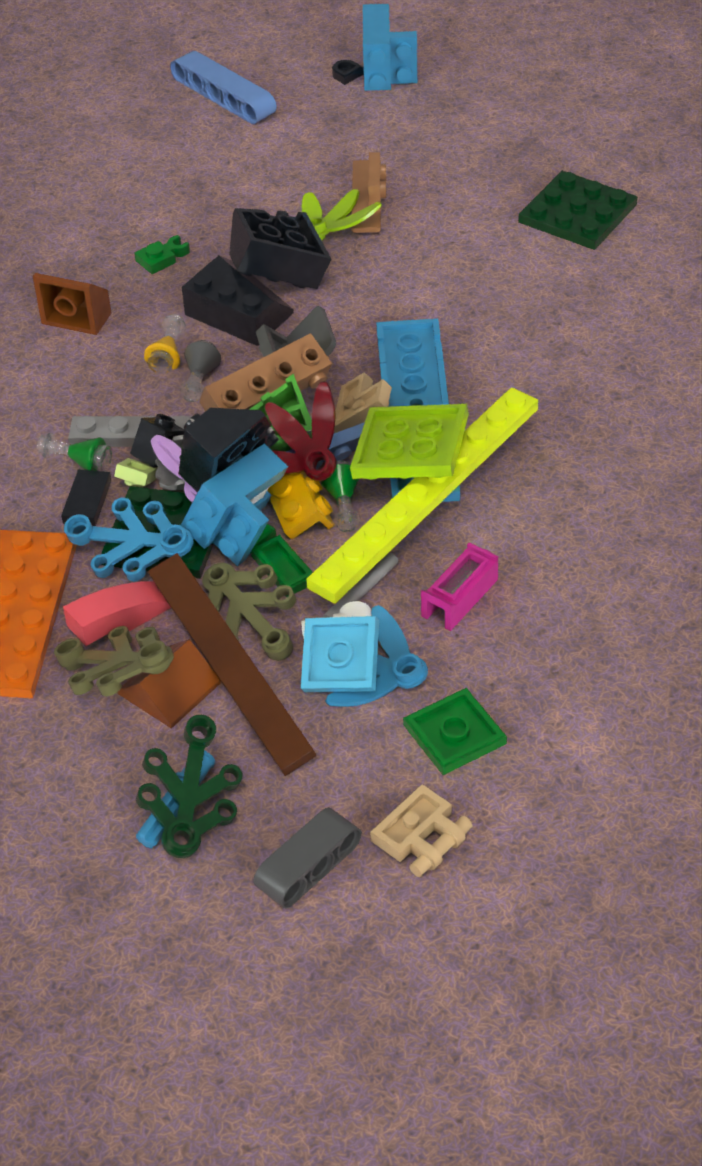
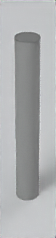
M388 553L323 615V618L333 617V614L339 613L341 607L346 603L359 601L398 564V558L393 553Z

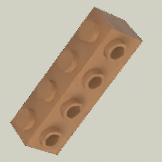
M310 333L204 387L199 403L205 411L209 408L249 410L261 401L260 397L267 392L271 394L285 384V379L292 374L295 376L300 392L309 386L312 389L317 388L320 382L327 380L326 375L332 362Z

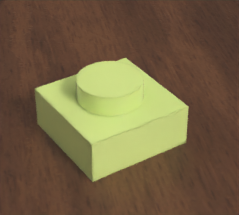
M127 458L117 464L114 477L123 479L124 484L128 486L143 487L156 480L155 473L157 468Z

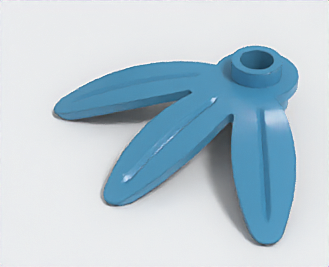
M374 606L371 610V615L379 619V643L389 657L377 655L376 691L333 692L325 700L328 705L349 707L367 704L387 695L396 687L414 688L426 679L428 667L425 661L417 655L410 653L403 631L395 619L382 606Z

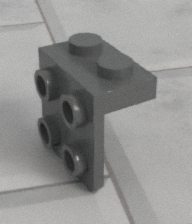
M320 306L315 307L287 337L265 324L256 331L260 345L259 349L263 357L310 333L327 357L336 346V339L325 309Z

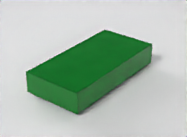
M281 535L253 547L251 551V557L259 566L268 564L273 567L277 575V582L275 583L277 587L281 585L290 586L294 594L307 588L306 579L313 572Z

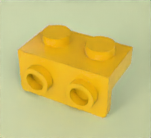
M304 471L295 474H285L281 480L270 486L267 490L272 495L270 500L283 531L290 539L296 538L318 521L328 529L335 526L330 516L333 509L325 497L320 494V491L323 489L319 481L310 479Z

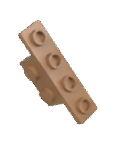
M369 152V160L353 161L352 190L358 189L359 196L352 209V214L376 202L381 203V198H386V164H381L380 152ZM381 207L366 220L352 226V232H380Z

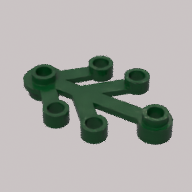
M206 715L192 716L185 726L183 735L185 741L189 744L183 783L168 764L167 755L163 750L158 748L148 750L142 761L144 770L151 775H157L179 805L176 818L161 800L159 787L152 783L143 784L136 795L138 806L144 810H150L164 829L161 836L163 848L168 854L176 858H188L195 854L200 846L203 834L217 825L225 826L232 823L237 814V807L234 802L228 799H221L215 804L211 812L192 822L195 807L223 790H235L243 777L242 771L238 766L227 764L222 767L218 775L198 786L204 749L212 743L216 734L214 721ZM199 731L203 733L205 738H196L192 732ZM156 757L161 761V765L154 766L148 759ZM224 774H233L236 778V781H227L224 777ZM142 793H152L155 797V800H145L142 796ZM218 809H228L231 816H221L218 812ZM177 835L183 836L187 844L180 845L176 843L174 837Z

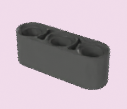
M332 808L323 809L259 866L254 875V885L283 908L291 907L357 847L362 835L361 829Z

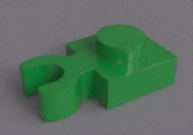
M175 235L169 238L168 242L164 245L157 241L134 252L135 261L149 273L154 274L175 264L176 257H183L189 254L190 248L188 242L181 245L180 236Z

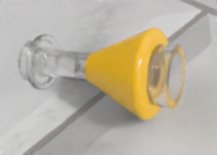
M171 314L163 319L162 328L165 331L163 338L149 345L144 351V359L148 367L155 373L167 374L171 369H177L180 365V356L175 340L177 336L185 333L186 324L184 319L176 314Z

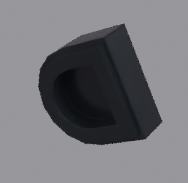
M340 60L333 64L332 75L335 80L346 85L364 75V67L351 60Z

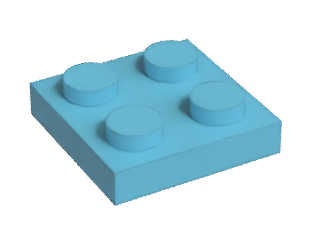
M376 616L305 618L301 689L304 692L376 691L379 619Z

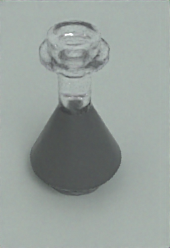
M199 340L189 344L184 352L191 375L189 380L181 383L180 392L182 397L189 402H196L201 398L204 386L201 384L203 377L217 368L221 362V355L215 345L206 340Z

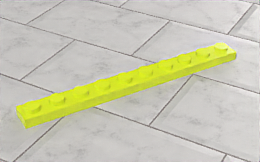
M511 387L464 431L453 476L441 478L415 477L306 579L307 589L336 604L538 410V399Z

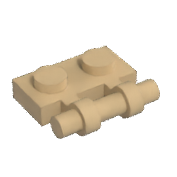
M422 784L370 832L371 842L399 862L404 860L410 853L415 855L417 859L409 867L415 876L421 877L427 870H434L440 865L443 860L442 856L451 847L457 848L465 840V834L473 825L466 816H461L455 823L448 819L452 814V804ZM433 831L441 835L433 844L425 841Z

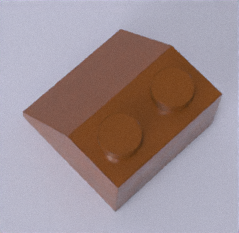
M39 273L33 275L42 324L93 335L99 333L112 313L107 289L89 283Z

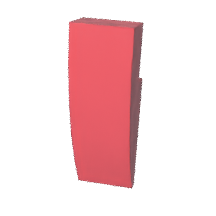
M140 581L105 588L63 606L67 627L85 646L106 636L111 630L119 626H126L131 631L171 608L154 581Z

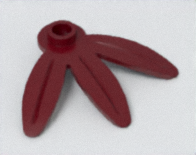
M323 381L316 388L312 409V439L300 422L288 411L273 402L266 403L265 411L271 424L280 437L296 451L294 454L272 450L288 466L284 474H295L304 471L314 481H323L331 477L336 469V458L328 449L334 434L336 415L334 399L329 384ZM321 460H325L324 467L320 470H317V463Z

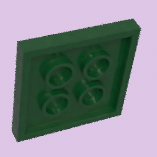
M562 170L519 213L518 223L595 250L635 208L638 196Z
M130 486L125 498L131 501L134 513L146 531L152 533L161 532L156 524H150L145 518L143 508L148 502L159 501L163 505L166 517L172 525H181L192 504L185 493ZM123 507L119 511H124L127 507ZM159 510L153 511L150 515L156 514ZM117 519L112 527L129 530L123 521ZM193 539L191 550L181 557L194 578L201 579L214 543L204 549ZM106 542L101 554L109 552L120 544ZM144 546L114 564V567L123 568L126 560L133 557L138 558L154 547ZM164 557L156 563L152 564L151 566L147 567L146 571L148 572L150 569L162 563L169 557Z

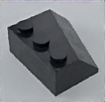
M234 209L229 255L238 272L246 276H262L272 282L284 281L292 283L299 288L310 287L318 289L332 259L306 212H298L296 217H291L287 211H277L276 216H273L260 209Z
M220 255L182 286L186 316L256 346L259 345L256 331L263 324L276 330L294 313L293 308L256 277L241 274L236 270L232 260Z
M209 408L202 415L198 413L193 415L184 425L178 474L198 493L203 483L264 443L270 448L279 438L275 435V431L270 427V422L261 410Z

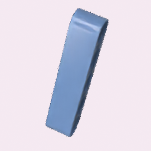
M193 50L172 61L170 64L171 73L178 82L251 124H255L275 113L277 109L276 101L271 93Z

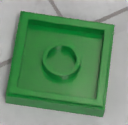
M467 688L403 718L404 727L442 775L507 744L505 733Z

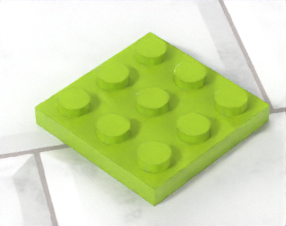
M467 404L370 407L350 466L352 479L441 478L453 476L469 416Z

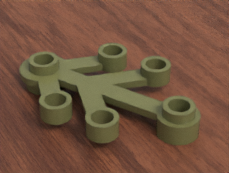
M217 563L209 567L203 575V585L209 592L208 598L218 612L223 596L229 599L230 604L225 622L239 641L238 632L243 615L263 638L262 648L270 659L280 661L287 658L293 650V642L288 633L283 629L273 628L255 607L290 609L296 603V596L292 588L287 585H281L273 592H241L237 586L258 585L263 589L275 585L277 575L273 567L268 564L258 566L255 571H235L233 566L228 563ZM270 574L267 578L261 579L262 576ZM289 595L286 599L280 600L282 596Z
M126 626L116 627L108 633V639L116 651L85 650L78 638L67 639L58 644L54 649V654L60 666L65 667L69 671L76 670L85 663L99 664L86 671L75 673L69 678L68 684L75 695H82L93 688V680L97 679L96 685L101 695L105 697L116 694L122 687V681L142 672L151 674L164 672L170 666L174 653L169 646L160 641V637L154 627L143 628L135 635L140 650L133 652L130 645L132 636Z

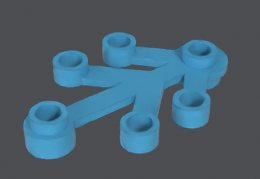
M124 497L116 499L111 509L116 519L123 521L129 530L92 526L89 518L81 514L70 517L64 524L65 534L69 541L75 545L84 546L91 540L120 544L105 554L96 555L91 560V568L99 578L110 576L114 571V564L144 546L154 548L138 558L133 557L126 560L123 564V571L130 581L136 582L141 580L146 574V568L162 558H170L176 553L182 557L193 546V537L190 531L180 525H172L166 517L163 505L159 501L148 502L143 508V513L146 520L150 524H156L161 533L147 532L135 515L131 501ZM127 507L124 511H119L121 508ZM159 510L156 514L150 515L153 511ZM106 563V566L103 568H98L101 564ZM139 567L136 571L130 572L131 569Z

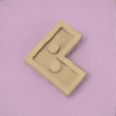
M365 372L342 385L335 410L334 432L337 433L364 423L370 407H388L392 387L384 379L372 385L373 380Z

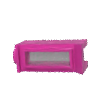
M469 542L467 549L428 590H421V617L428 619L440 607L445 610V629L451 631L498 580L499 556Z

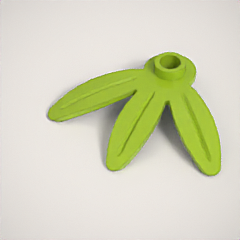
M353 189L324 218L320 203L312 192L303 195L301 208L302 212L307 213L320 239L323 240L329 232L344 230L366 220L382 206V203L376 202L346 217L354 208L359 196V190Z

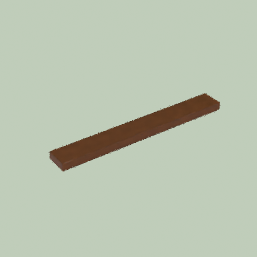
M178 553L148 571L150 577L284 776L316 757L317 755Z

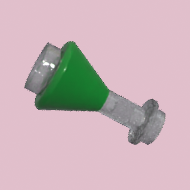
M47 433L46 435H41L37 443V451L39 454H42L43 458L48 459L52 453L67 456L84 470L106 471L112 459V449L106 445L101 437L69 444L56 441L53 433Z
M338 460L336 461V469L332 476L320 481V483L338 503L339 512L333 519L335 526L342 532H351L358 527L361 521L360 514L352 510L351 497L359 479H352L350 463Z

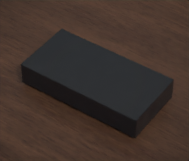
M78 469L61 515L63 524L70 517L81 514L89 518L92 526H96L111 483L110 472Z

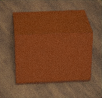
M190 639L169 646L174 653V658L168 669L159 674L144 672L137 674L122 685L121 689L117 692L118 695L171 729L221 684L216 673Z

